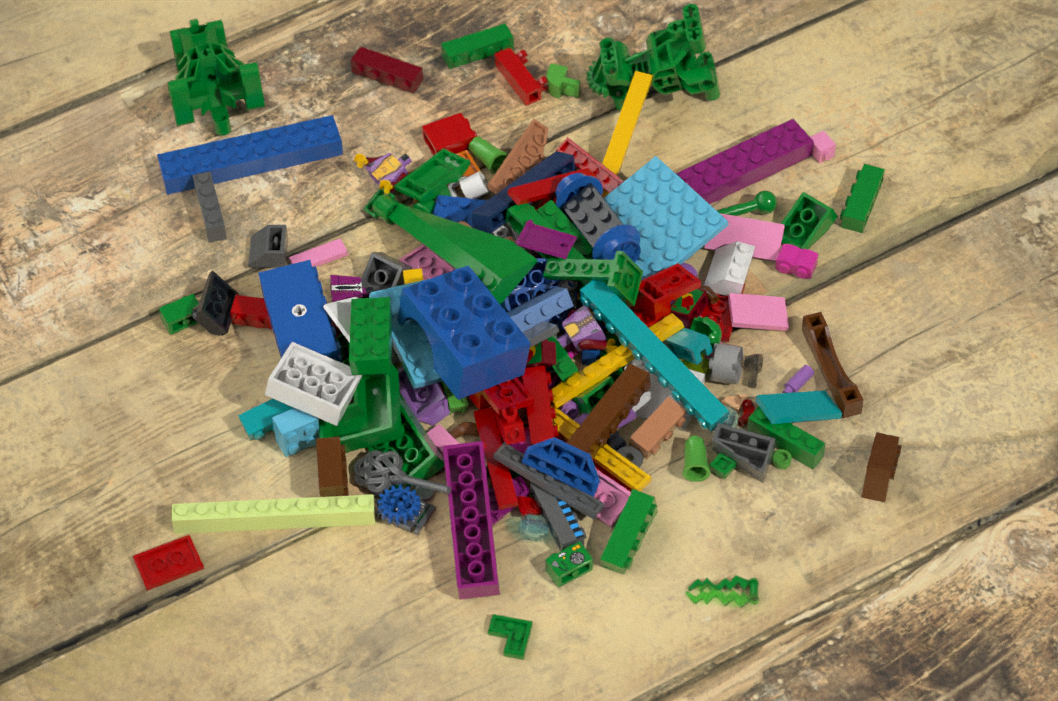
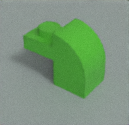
M551 63L547 71L548 92L560 99L561 94L579 98L581 81L568 78V67Z

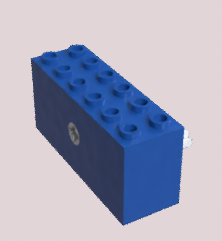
M306 260L259 272L262 294L280 357H283L290 344L294 342L343 363L339 341L337 342L336 331L331 323L332 318L323 307L327 302L322 293L323 289L321 281L318 279L316 266L312 267L311 261Z

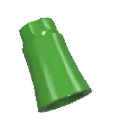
M479 136L473 138L469 143V150L473 152V155L492 174L498 171L508 156L506 152Z
M690 436L685 441L683 477L691 482L704 481L711 473L704 440L698 436Z

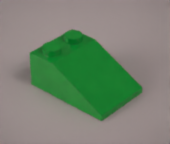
M802 192L781 222V224L785 225L782 244L794 245L800 249H809L829 230L838 217L831 207Z

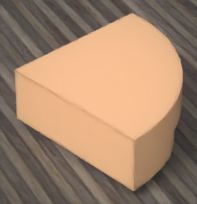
M743 394L727 396L721 403L726 408L739 413L743 407L742 402L748 399V396Z

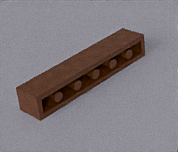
M629 364L566 443L590 454L592 460H594L596 453L606 445L610 435L617 431L622 420L628 417L633 406H636L641 396L650 389L649 372Z

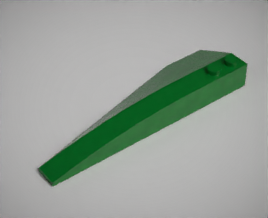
M400 203L388 216L392 222L455 270L469 265L500 305L538 261L513 241Z
M341 333L336 339L340 344L344 364L350 366V343L344 334ZM400 395L402 438L370 446L368 450L369 452L378 450L382 453L395 451L403 460L402 471L408 476L426 480L445 466L444 458ZM407 483L401 484L402 489H406V487L408 486H414ZM392 485L396 489L399 488V485Z

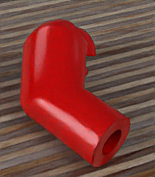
M750 399L742 402L743 415L737 419L740 427H744L748 423V418L755 411V405Z

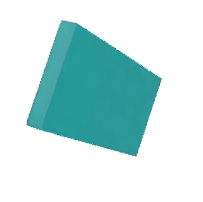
M825 390L757 395L755 399L772 424L841 419L842 412Z

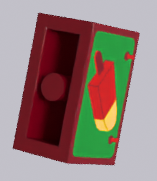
M698 288L677 298L670 305L671 313L683 322L684 328L690 329L693 319L698 316L700 317L709 304L706 290Z
M545 339L530 347L526 368L545 365V368L555 366L556 342Z

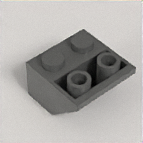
M267 225L251 236L248 267L278 268L286 266L288 248L287 225Z

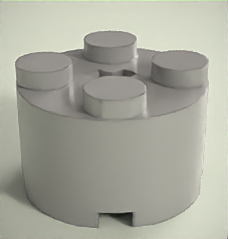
M715 343L713 348V354L715 355L714 358H710L709 369H712L710 381L728 384L739 383L743 368L741 366V360L744 358L743 347Z

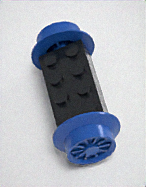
M574 173L565 177L556 188L555 204L568 219H572L593 247V259L614 260L616 251H624L635 263L641 253L639 245L640 233L634 226L624 224L604 199L601 182L596 177L586 176L582 173Z

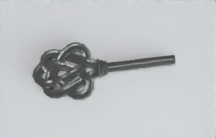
M372 450L354 464L355 483L363 489H369L376 496L384 494V489L390 490L392 485L404 483L444 494H450L451 492L450 486L408 476L401 470L403 460L395 451L382 453L378 450Z

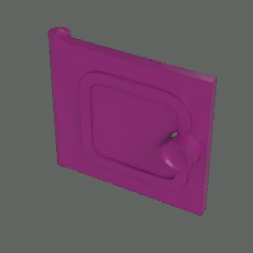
M528 220L516 240V245L566 259L577 236L533 224L532 220Z

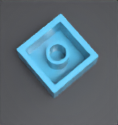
M293 408L272 417L275 439L285 457L315 446L316 439L320 438L318 418Z

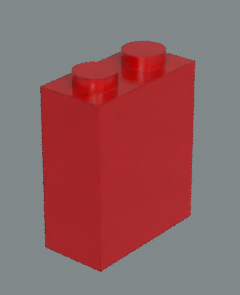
M461 112L422 126L423 140L433 156L443 148L454 154L465 150L470 151L469 143L473 138L478 137L476 131L471 129L468 118H464Z

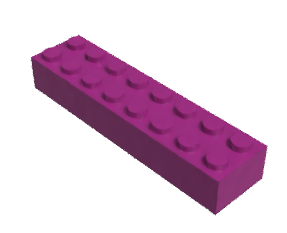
M791 119L675 174L707 203L712 204L812 156L814 141L794 119Z
M483 441L443 446L447 486L451 487L448 501L459 600L500 595Z

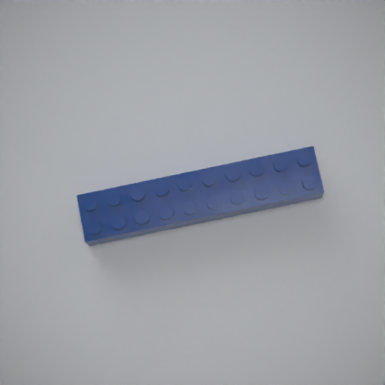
M330 115L157 154L165 190L167 195L195 189L193 175L211 171L213 183L217 184L343 155V148L334 116Z

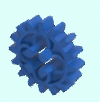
M399 485L398 489L391 486L390 491L384 489V494L379 495V500H377L378 514H382L383 520L388 518L389 524L393 521H396V525H399L400 521L407 524L408 519L414 521V516H419V510H421L420 496H416L415 490L410 492L409 486L406 489H402V485Z

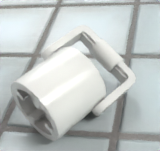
M480 171L469 177L464 176L448 186L450 195L453 197H458L454 188L459 185L466 198L478 199L490 192L486 188L488 182Z

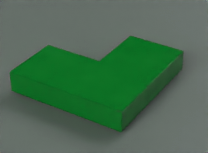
M492 614L488 635L507 638L503 652L504 657L524 660L533 621Z

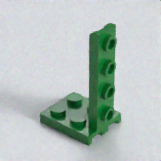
M616 251L614 260L547 259L543 277L550 280H607V286L627 306H635L643 271L624 251Z

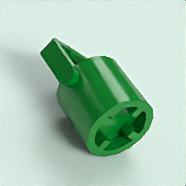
M379 189L365 205L364 210L375 219L381 218L386 223L394 225L395 223L388 216L398 206L399 202L395 200V196L392 193L384 194V189Z

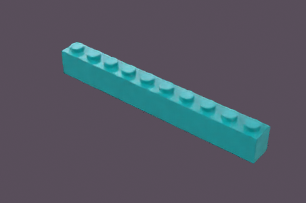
M592 280L580 290L582 304L585 307L589 306L593 310L594 316L606 324V328L610 333H615L619 337L620 343L632 351V355L636 360H641L645 364V368L650 374H655L661 386L667 387L671 391L672 397L676 401L683 403L688 414L694 415L703 429L707 428L712 432L717 428L718 423L722 424L728 419L729 410L602 280Z

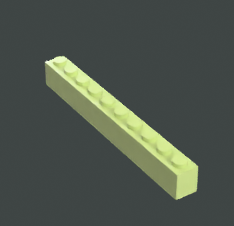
M374 495L172 504V525L174 534L375 525Z

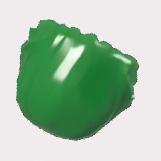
M699 316L693 319L690 330L708 336L712 349L715 343H720L722 330L715 321L708 317L701 318Z

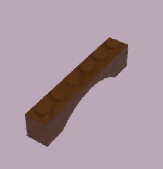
M822 312L803 316L802 332L831 394L842 412V417L847 418L862 414V395L857 385L849 379L840 364Z

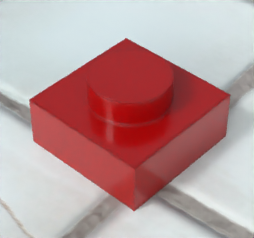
M524 496L517 498L519 511L523 516L538 518L542 514L534 498Z

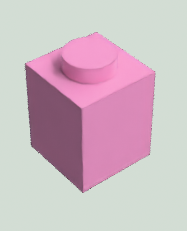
M825 131L811 136V139L814 141L812 155L819 163L830 160L835 156L836 144Z

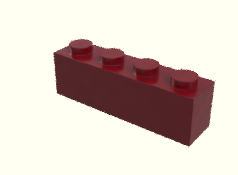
M361 46L350 60L352 73L413 94L423 81V67Z

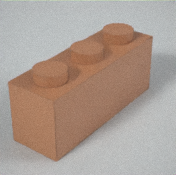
M668 396L630 437L629 445L641 451L646 459L651 454L653 456L656 455L661 448L660 445L664 441H669L674 434L673 431L677 427L681 428L686 422V410Z

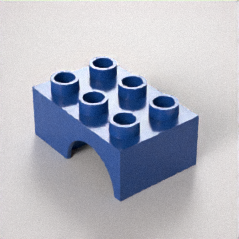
M469 265L402 289L397 322L400 326H403L405 321L414 319L420 324L431 345L434 360L433 368L458 400L524 375L531 342Z

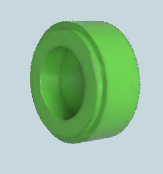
M779 449L773 453L772 464L775 468L787 469L791 465L792 456L787 450Z

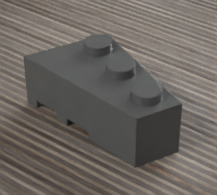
M718 423L712 439V450L717 454L721 452L737 462V467L764 483L775 451V439Z

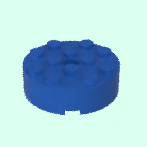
M536 258L538 261L501 306L507 313L534 299L535 294L540 296L555 287L567 288L574 306L545 321L555 324L558 329L563 328L562 322L566 319L569 312L576 309V286L573 280H550L543 277L547 259Z

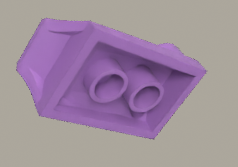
M401 366L397 369L399 390L418 421L434 426L450 414L447 397L439 382L414 389L404 367Z

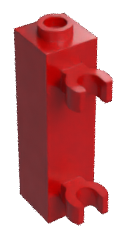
M507 48L495 53L496 68L525 106L541 100V91L548 89L546 84L548 80L543 76L536 81L523 65L528 62L525 57L528 56L527 52L520 50L515 54L511 48Z
M512 406L513 411L506 413V409L502 408V415L500 416L493 409L499 433L506 445L526 441L523 422L515 406Z

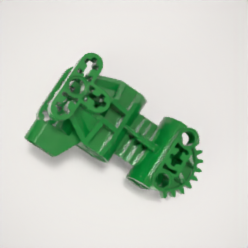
M686 5L682 10L683 19L669 23L667 29L651 32L646 39L647 50L643 52L640 51L630 56L629 48L624 43L614 41L610 37L602 39L599 43L601 50L597 61H592L593 66H588L589 71L586 72L588 76L586 79L592 92L597 93L598 96L603 94L604 98L610 96L614 101L615 107L618 110H622L635 71L653 75L652 85L661 94H669L686 89L691 95L704 92L707 100H717L721 94L717 69L713 55L710 52H703L706 49L702 19L697 5Z
M198 18L189 20L190 27L169 31L178 74L175 80L167 81V89L176 125L179 127L195 123L193 110L200 109L202 116L209 110L216 134L220 136L228 135L231 132V125L226 106L237 108L236 101L244 99L247 111L265 107L257 62L244 64L235 58L234 52L227 47L222 19L206 22V25H199Z

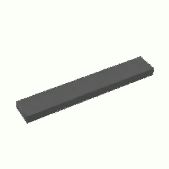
M505 442L494 453L493 458L593 520L603 510L605 503L595 497L522 463L524 454L510 445H506Z

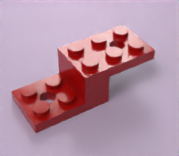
M677 263L641 280L635 306L628 307L649 328L671 314L670 301L700 288L701 280Z
M517 377L468 396L479 410L492 407L499 416L502 415V408H505L506 413L513 411L512 406H515L518 410L534 404V397Z

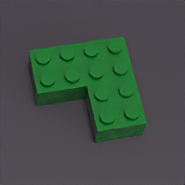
M391 363V373L363 375L354 392V403L348 405L337 426L319 418V437H340L341 444H345V453L402 438L399 377L395 366Z

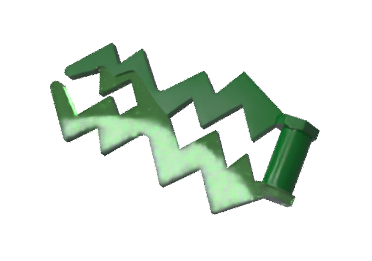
M735 575L731 582L724 578L720 583L714 585L708 578L703 582L697 579L688 587V590L691 591L698 587L701 593L695 597L689 591H686V595L695 605L702 599L707 605L712 599L717 597L725 607L734 600L742 608L748 603H758L759 581L757 578L746 580ZM737 584H739L743 590H745L747 586H749L750 595L747 596L743 592L742 595L739 596L735 590H731ZM706 587L710 590L708 594L704 591ZM724 587L731 591L727 596L721 591Z

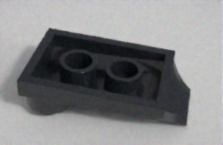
M214 271L209 272L199 305L193 308V318L213 335L223 336L227 334L232 320L230 313L235 296L239 293Z

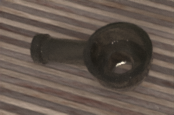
M560 280L558 287L567 288L574 305L571 307V310L579 309L580 307L575 296V292L578 289L577 280ZM568 282H571L573 284V287H570L568 285Z
M758 353L748 355L744 360V367L751 371L747 383L749 388L757 387L758 373L762 371L763 355Z

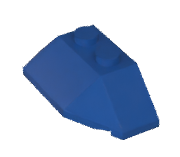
M555 437L528 446L522 463L592 497L595 496L600 479L590 454Z

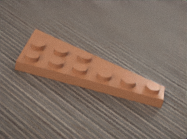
M533 118L486 188L497 194L542 162L548 128ZM535 201V202H533V203L531 204L534 208H535V203H536L537 201Z

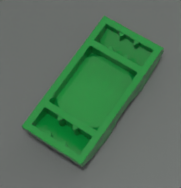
M443 148L395 184L394 189L420 202L429 201L437 198L447 184L457 182L470 166V161Z

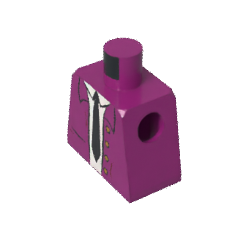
M330 275L332 302L352 297L369 298L370 292L373 291V287L362 288L360 277Z

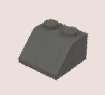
M372 252L361 279L362 288L373 287V291H379L404 285L403 271L411 270L412 266L383 252Z

